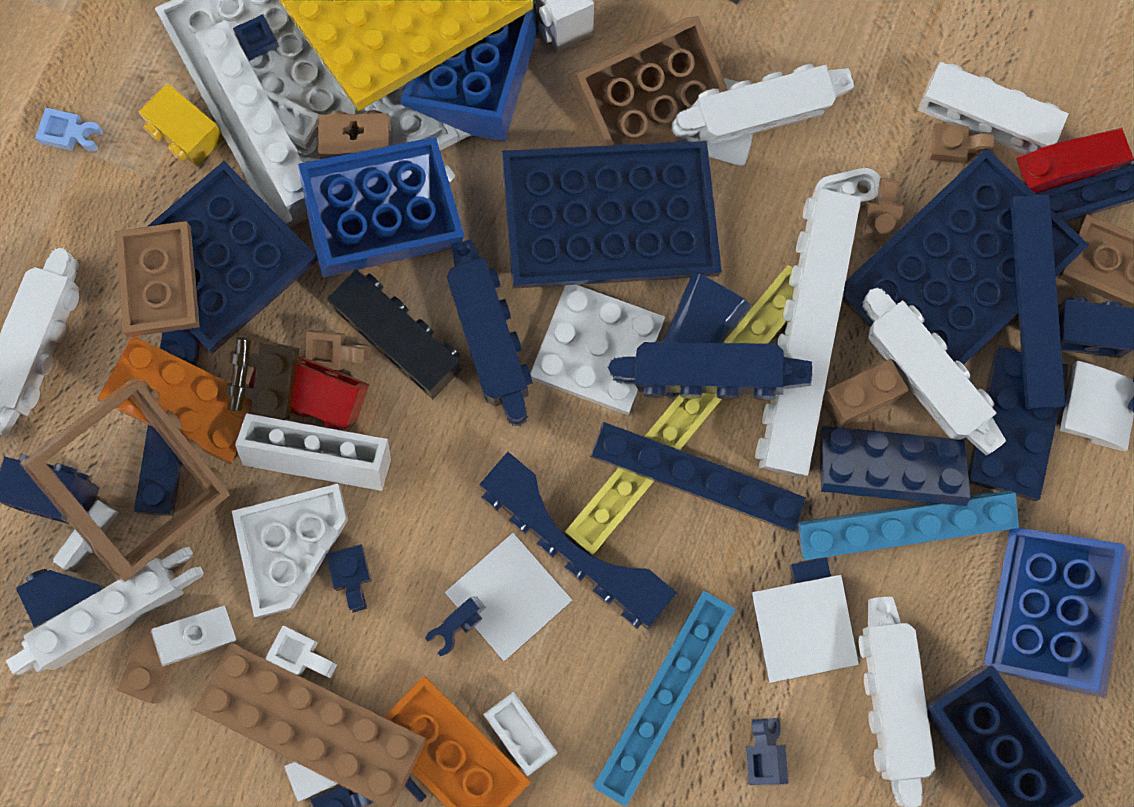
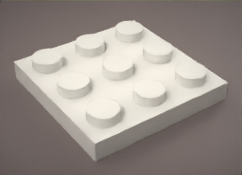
M565 285L530 373L531 378L538 383L629 415L638 389L635 384H621L614 381L607 366H609L614 357H636V349L643 342H656L665 316L579 285Z

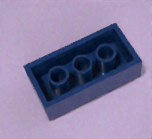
M993 664L977 667L926 702L928 720L988 807H1071L1085 797Z

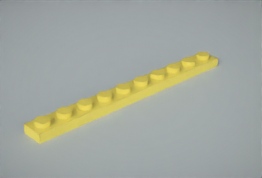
M790 265L785 267L723 343L768 344L786 322L783 320L786 301L788 299L792 300L794 287L789 285L793 268ZM702 393V397L697 399L682 398L679 394L644 437L680 450L722 399L717 398V394ZM618 468L564 533L588 554L593 556L654 481Z

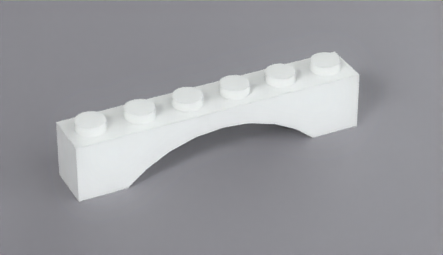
M225 19L196 33L195 36L293 221L308 215L298 170V164L303 162L227 20Z

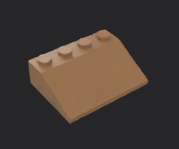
M699 16L685 18L568 74L580 105L603 146L671 143L680 140L683 137L679 138V136H676L671 131L672 122L679 112L692 108L699 95L711 89H718L719 93L728 91Z

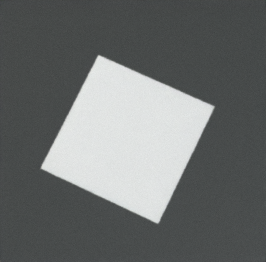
M514 533L508 536L445 592L457 607H460L469 597L475 596L486 606L479 613L483 619L475 628L503 661L509 658L572 601L569 595Z
M841 575L752 592L769 683L859 665Z

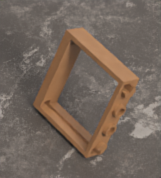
M130 379L19 463L114 577L123 582L130 579L230 495L224 487L226 483L221 478L223 475L215 467L210 469L202 459L205 454L201 447L193 439L187 440L179 430L182 427L179 419L170 410L165 412L156 401L160 398L157 391L151 389L146 381L142 383L140 379ZM130 397L204 492L124 557L45 462Z

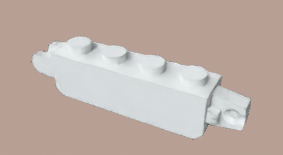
M806 64L796 68L794 73L783 76L782 72L772 73L765 76L762 82L751 84L750 80L742 81L732 85L731 90L720 93L718 89H711L701 93L692 108L679 112L672 122L671 131L676 136H679V138L699 134L700 140L707 141L708 145L720 143L820 116L827 108L833 105L836 97L850 92L854 88V82L849 68L828 70L827 65L814 68L813 64Z
M55 248L49 254L50 257L47 258L43 269L34 267L25 272L0 332V436L3 437L8 436L19 415L28 417L30 409L36 406L40 396L39 387L43 377L50 372L53 365L52 355L57 343H60L65 336L67 318L70 311L76 308L79 301L78 291L80 288L74 281L80 265L64 248Z
M882 288L870 289L862 302L864 311H867V315L874 322L869 329L868 339L886 361L892 359L907 387L950 439L961 440L966 437L985 455L995 451L1006 440L992 418L996 412L992 408L994 403L990 396L984 390H977L969 380L971 376L966 367L961 362H954L946 353L947 346L939 335L936 333L931 334L922 324L924 322L923 316L913 305L907 306L903 300L896 305L890 296L886 295L885 291H882Z
M184 547L164 559H153L126 582L118 580L25 634L23 636L25 641L22 642L24 649L6 660L12 674L21 675L32 668H35L38 673L45 669L54 670L60 668L178 599L184 593L183 588L192 584L204 574L201 567L191 568L178 577H175L171 570L192 557L193 552L190 547Z
M893 597L872 598L868 600V627L863 628V635L859 636V650L861 657L866 658L868 673H864V688L867 696L872 697L873 711H869V725L872 734L877 735L878 749L874 750L875 768L878 773L882 772V779L891 780L892 793L895 795L893 798H895L894 802L898 804L897 806L918 807L923 802L921 778L931 775L935 769L916 630L908 623L900 622Z

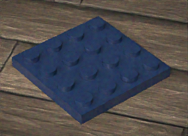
M225 161L221 162L148 225L155 226L187 221L191 226L200 327L190 328L189 330L212 354L318 261L317 255Z

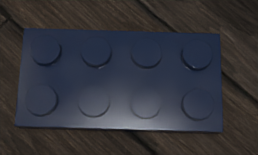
M999 346L994 352L986 393L994 403L992 408L996 414L992 418L1006 441L988 455H985L974 445L968 470L969 483L999 492L1011 490L1016 493L1017 497L1038 501L1041 499L1059 408L1025 409L1022 354L1019 351ZM1062 363L1065 384L1068 365Z
M831 426L821 427L819 433L821 492L958 506L968 505L971 495L965 441L963 439L957 440Z

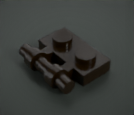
M237 337L235 351H231L230 363L233 364L231 382L227 383L226 395L229 396L227 409L242 411L243 400L247 398L252 399L251 414L280 420L289 419L300 348L264 341L260 343L259 354L250 353L251 339ZM248 366L257 368L254 386L246 384Z

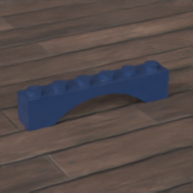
M507 452L479 484L484 492L481 498L496 511L501 507L512 516L509 522L523 534H526L528 531L532 532L540 539L536 543L538 547L553 558L558 554L567 562L564 568L579 581H582L585 577L596 587L592 592L607 605L614 601L624 610L621 616L634 628L638 629L642 625L648 629L676 595L677 592L650 569L627 568L609 564L590 556L574 545L557 528L546 511L539 493L536 474L511 453Z

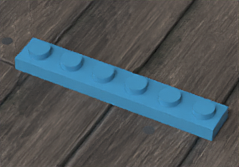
M1011 490L971 496L967 506L927 502L798 522L801 554L804 560L1019 528L1016 493Z
M702 591L594 783L593 788L624 807L627 806L736 610L735 608L708 592Z

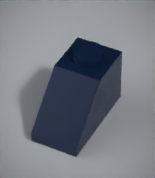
M42 569L26 577L27 582L16 587V590L33 627L37 628L106 587L55 571Z

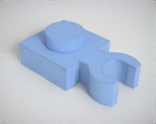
M45 108L35 139L40 144L73 151L75 142L80 143L88 151H97L98 146L93 141L87 140V137L92 133L102 135L103 130L94 122L82 124L83 120L77 114Z

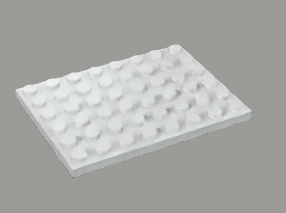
M170 0L155 8L252 190L289 228L308 219V215L293 221L195 36L196 33L225 19L234 33L232 28L263 14L280 46L249 61L263 88L319 115H328L333 111L363 114L365 111L376 110L382 113H389L393 127V145L436 137L439 149L442 150L458 142V135L452 126L401 105L400 100L405 85L358 112L278 0ZM318 133L308 150L293 143L303 163L320 160L318 156Z

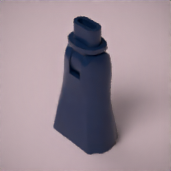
M692 273L663 342L723 343L750 311L751 305L742 296L700 273ZM666 393V397L673 399L676 393Z

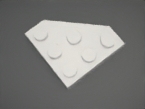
M339 484L232 511L255 618L294 609L348 521Z

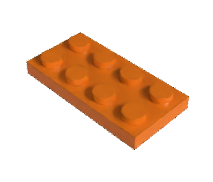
M135 336L131 337L97 398L98 401L104 400L130 379H140L142 383L146 381L151 389L157 391L160 398L156 401L165 412L170 410L182 424L179 430L187 440L193 439L203 452L231 465L238 453L235 444L246 413L251 414L252 399L244 398L242 411L227 409L229 396L226 395V387L229 382ZM130 397L115 408L153 427Z
M423 676L383 717L427 739L412 773L446 807H508L531 783V780L426 676Z

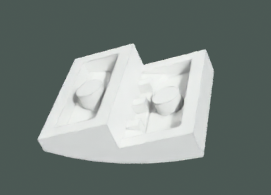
M1076 361L1072 365L1060 431L1090 438V443L1124 452L1127 451L1134 412L1128 409V404L1134 397L1133 380L1108 369Z

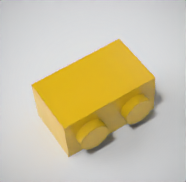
M168 83L138 111L146 122L143 128L155 140L159 141L163 138L170 144L167 148L181 162L188 159L196 167L225 139L215 122Z

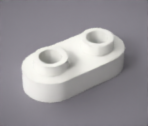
M860 168L826 176L817 183L813 195L822 188L861 197L860 206H865L867 201L874 202L878 198V187L881 177L876 171L869 168ZM857 186H865L868 192L861 193Z

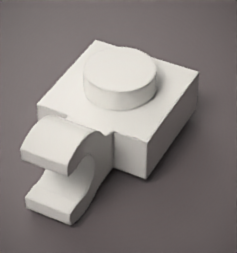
M282 626L266 657V660L299 676H302L305 668L308 667L331 678L337 664L313 653L318 642L285 626Z

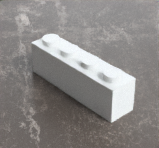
M941 61L929 81L917 110L952 125L970 126L969 132L976 135L982 133L995 135L996 143L1023 154L1057 143L1069 114L1059 110L1054 104L1039 102L1027 97L1022 91L1007 89L995 84L990 78L975 76L963 71L961 67L955 64H946Z
M247 413L235 444L243 466L379 491L383 490L391 462L388 439Z

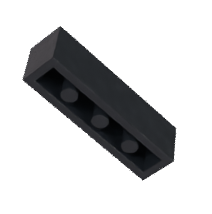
M355 269L327 298L331 308L433 400L462 370L458 360L460 354L446 341L441 345L432 337L434 331L422 319L419 318L415 322L406 313L409 309L396 296H393L391 299L388 298L381 291L384 288L383 285L373 275L368 273L364 276Z

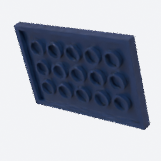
M707 141L502 151L513 289L691 278L692 273H700L706 277H717L722 273Z
M986 148L845 281L842 300L871 327L874 322L867 315V311H864L862 302L870 289L882 288V291H885V294H888L896 305L902 300L907 306L913 305L923 316L924 322L922 324L931 334L936 333L945 342L947 346L946 353L954 362L959 361L964 365L1018 314L1010 199L1014 196L1037 195ZM1051 209L1055 274L1057 276L1089 244Z

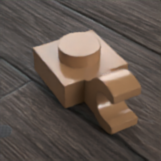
M935 123L932 131L930 160L965 163L968 154L979 156L986 148L989 151L994 149L995 135L982 133L969 136L970 126Z
M880 178L877 202H866L862 233L864 238L890 240L901 229L904 206L894 203L898 190V182H894L895 179Z
M309 330L306 334L305 358L333 370L343 369L344 361L364 363V360H370L371 346L345 344V333Z

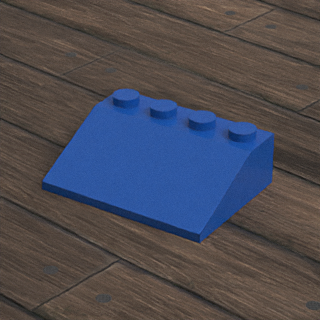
M533 3L534 9L406 83L400 100L401 105L470 135L506 141L538 32L536 5Z
M436 137L298 164L313 244L323 277L452 249L451 245L460 243L465 237Z
M1024 528L1010 529L984 665L993 664L998 673L1067 691L1105 698L1130 557L1125 544Z

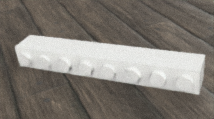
M820 188L812 198H807L805 202L803 218L807 219L805 232H800L796 245V252L801 254L798 266L794 265L791 272L789 285L794 287L792 300L788 299L784 307L783 320L787 321L785 334H780L777 345L784 351V357L812 361V384L806 387L784 389L783 395H776V398L771 403L766 404L762 423L767 425L765 437L759 439L755 458L760 460L758 469L799 478L808 476L861 197Z

